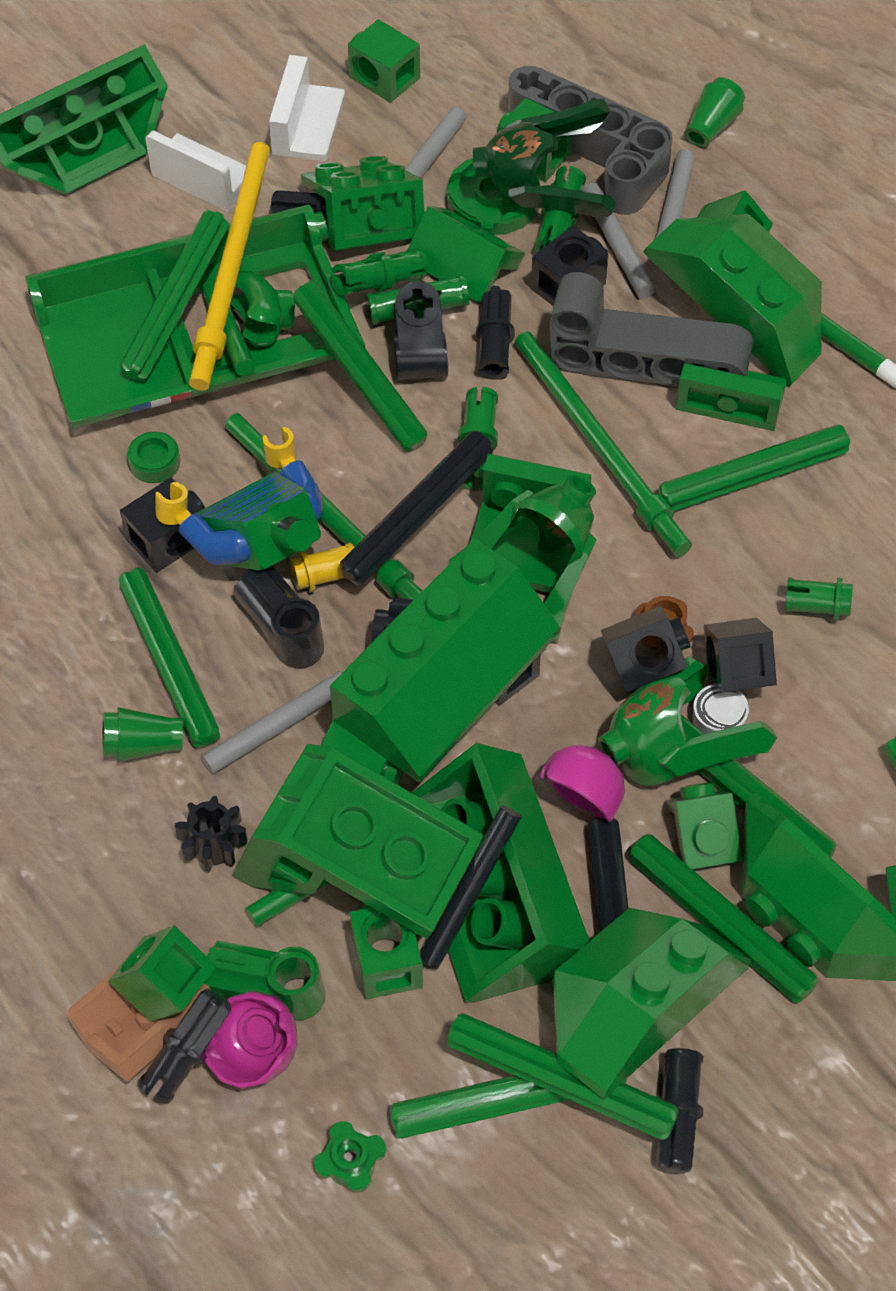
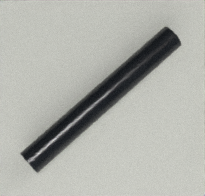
M501 806L436 927L420 953L424 964L438 969L522 818L513 809Z

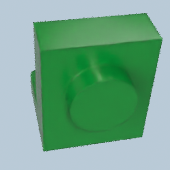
M714 782L680 787L681 797L667 799L668 811L674 812L681 860L690 868L697 869L743 861L732 793L715 791Z

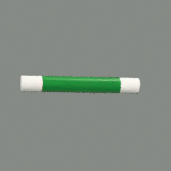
M821 312V337L896 389V364Z

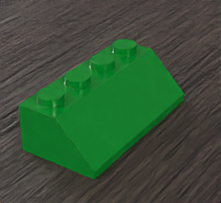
M474 538L330 685L333 721L420 783L560 633V626L521 570Z
M475 743L412 792V794L483 835L488 831L501 806L509 807L522 816L449 949L465 1002L470 1003L553 981L555 970L590 941L522 754Z

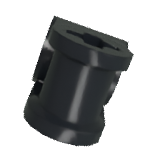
M424 281L407 283L397 294L394 305L396 328L394 344L397 379L401 381L448 377L447 344L445 332H443L439 293L432 285ZM415 293L420 294L422 302H430L431 308L424 310L423 316L420 319L414 318L412 310H404L403 304L410 303L412 294Z

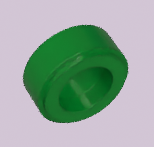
M157 431L143 433L137 436L128 447L127 456L130 470L137 479L143 482H164L173 477L180 467L178 445L166 433Z

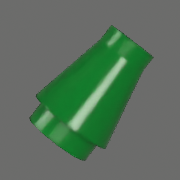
M718 77L713 82L704 85L690 124L684 132L690 143L700 148L708 147L711 141L743 112L745 94L738 84L728 78Z
M117 707V712H103V757H117V762L168 751H182L183 720L182 718H170Z

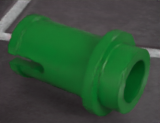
M788 577L785 612L834 615L833 620L839 621V615L850 616L853 584L842 583L843 578L838 577L837 583L798 580Z

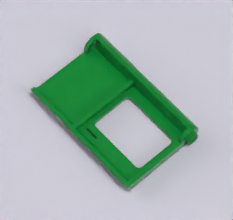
M308 204L253 218L239 272L252 271L266 277L298 268L306 270L311 281L318 284L365 347L364 340L345 297L338 295L332 286L331 275L335 273L332 271L331 264L322 246V241L328 240V230L322 212L314 213L311 205ZM229 224L224 238L193 295L203 293L202 286L206 281L216 280L231 224ZM191 234L25 276L35 317L72 429L336 360V358L317 332L311 331L277 340L274 344L266 347L254 346L248 348L255 363V370L249 376L238 375L229 354H223L215 362L209 388L204 391L196 390L189 385L196 354L193 352V345L181 315L148 379L142 382L127 377L126 373L120 368L121 362Z

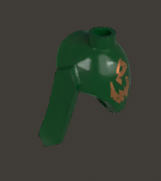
M594 99L562 111L523 118L506 125L505 129L500 130L491 138L487 146L473 148V165L476 176H490L502 197L511 203L519 204L521 207L564 210L602 219L612 214L616 204L611 196L550 185L536 186V172L540 161L547 154L558 150V141L554 136L584 134L594 131L610 113L605 99Z

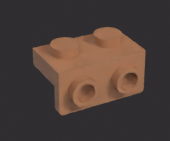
M118 966L70 1007L66 1015L87 1049L128 1082L156 1058L165 1045L163 1039L165 1032L170 1028L178 1026L200 992L210 989L209 986L203 984L182 1012L150 1022L108 982L119 968Z

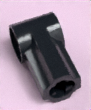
M273 566L263 570L248 569L243 572L242 578L233 587L234 595L275 644L280 661L286 666L295 669L307 668L319 661L324 653V640L320 615L316 606L309 600L300 598Z

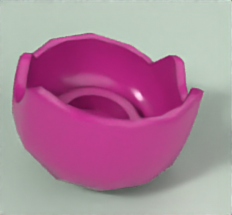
M572 745L562 748L548 758L539 775L542 781L548 778L550 784L564 800L581 809L594 812L595 818H605L608 822L613 820L625 795L623 773L610 756L595 747Z
M250 991L229 997L227 1001L232 1005L231 1013L205 1052L207 1056L206 1064L222 1083L241 1089L269 1083L283 1073L294 1058L297 1048L295 1018L290 1013L289 1007L277 996L259 991Z

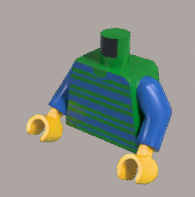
M281 427L284 444L273 445L268 441L266 435H263L262 438L266 462L271 467L282 468L280 473L273 472L194 514L188 511L187 488L178 482L170 483L171 500L164 498L159 492L155 493L156 517L160 522L168 525L179 524V533L210 564L263 570L296 552L307 550L312 543L320 539L321 530L317 521L322 517L323 499L317 483L304 462L295 460L296 449L293 432L287 427Z

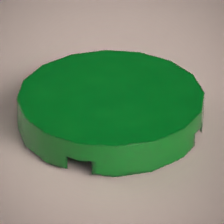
M473 158L461 163L452 171L449 178V185L447 187L448 209L493 235H505L524 228L535 218L539 208L521 207L519 204L511 203L502 197L490 176L477 177ZM536 175V186H540V179Z

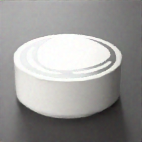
M715 684L703 688L694 700L692 711L693 724L705 734L744 725L747 722L749 713L747 699L739 690L722 693Z

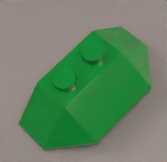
M146 45L137 47L1 113V167L6 171L60 194L67 195L147 155L146 137L151 131H155L168 85Z
M749 214L675 219L643 251L651 261L717 322L738 325L748 330L754 341L751 354L775 376L785 378L788 388L821 355V280Z
M757 794L752 795L746 802L741 824V853L743 859L741 861L742 899L745 901L746 908L751 916L765 927L771 926L787 941L791 953L800 962L808 967L814 966L825 978L896 981V918L786 816L771 805H768Z
M627 909L554 972L553 989L557 1035V1063L601 1098L605 1099L750 967L752 959L705 925L639 909Z

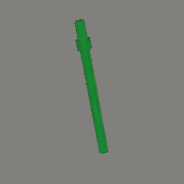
M531 332L521 333L515 339L516 347L637 505L636 514L649 531H656L675 557L685 555L691 549L692 543L674 521L673 509L662 495L654 494Z
M240 413L232 414L227 419L225 428L271 473H280L282 468L271 467L266 462L262 440L263 435ZM322 493L323 512L320 520L344 544L351 543L355 547L366 535ZM388 558L374 572L377 575V584L391 597L414 600L423 591L414 582V574L399 560Z

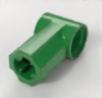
M218 940L213 947H210L207 957L217 967L204 984L209 986L211 990L218 991L225 998L250 991H259L277 996L289 1007L290 1013L293 1014L295 1020L311 1018L321 1010L325 1002L326 991L317 959L309 950L301 947H287L274 952ZM296 978L308 980L301 988L295 990L284 988L285 984L290 980Z

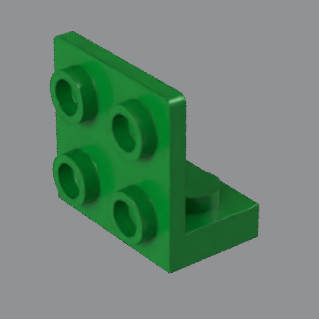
M385 156L363 157L359 160L360 165L343 167V164L339 162L320 163L315 165L314 172L301 173V184L323 196L326 200L329 246L335 250L411 239L424 215L423 179L406 171L405 166L389 162Z
M488 454L483 469V501L471 541L478 537L514 498L526 490L536 493L547 487L563 485L569 475H578L591 483L592 474ZM520 516L516 521L514 529L495 545L492 550L516 565L533 589L551 593L568 566L574 551L573 549L563 547L556 549L548 556L537 549L540 540L538 527L533 520Z

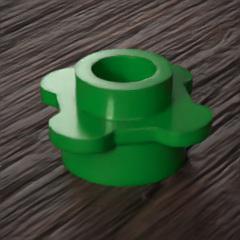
M337 1122L330 1128L331 1140L325 1151L316 1155L314 1159L315 1170L320 1177H331L334 1182L343 1187H348L352 1192L364 1191L371 1184L375 1162L383 1159L386 1154L385 1142L378 1135L368 1137L355 1131L350 1122ZM347 1152H354L356 1154V1158L353 1161H347L344 1156Z

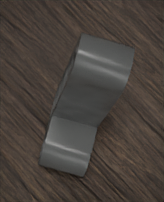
M523 66L511 73L508 88V111L510 112L525 97L554 112L575 107L594 99H605L610 113L604 122L591 133L572 135L571 152L605 168L603 194L611 196L615 200L614 213L630 215L643 208L669 173L673 139L669 127L542 68Z
M572 272L560 279L549 322L551 357L553 362L564 371L679 386L684 363L747 376L754 342L748 330L734 324L604 309V289L597 278L582 272Z

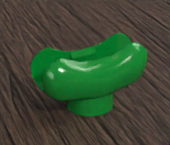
M252 271L239 272L236 286L243 291L244 295H233L230 307L245 325L242 335L249 344L255 347L272 345L277 341L281 330H290L292 328L295 317L294 295L291 290H275L260 274Z

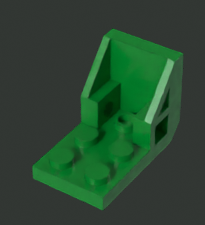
M307 744L253 833L232 876L255 888L315 894L324 879L427 939L436 927L485 835L335 748Z

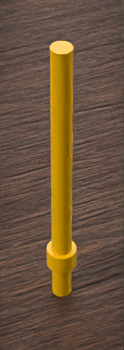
M255 142L251 146L204 326L197 330L193 352L196 354L189 385L196 390L204 391L209 388L215 362L222 357L227 336L223 331L270 154V147L262 142Z

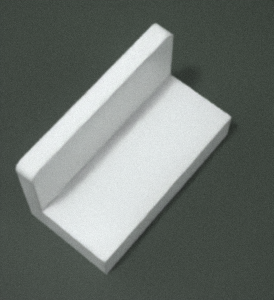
M289 55L269 119L272 155L325 162L330 153L345 101V91L340 88L310 85L308 57Z
M151 131L147 135L146 144L152 176L228 213L236 205L246 165L178 133L172 139L156 131Z

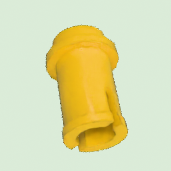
M348 543L345 546L307 555L305 551L298 552L297 558L289 560L290 571L296 589L306 588L308 592H313L316 588L315 585L345 578L341 573L340 561L354 548L353 544Z

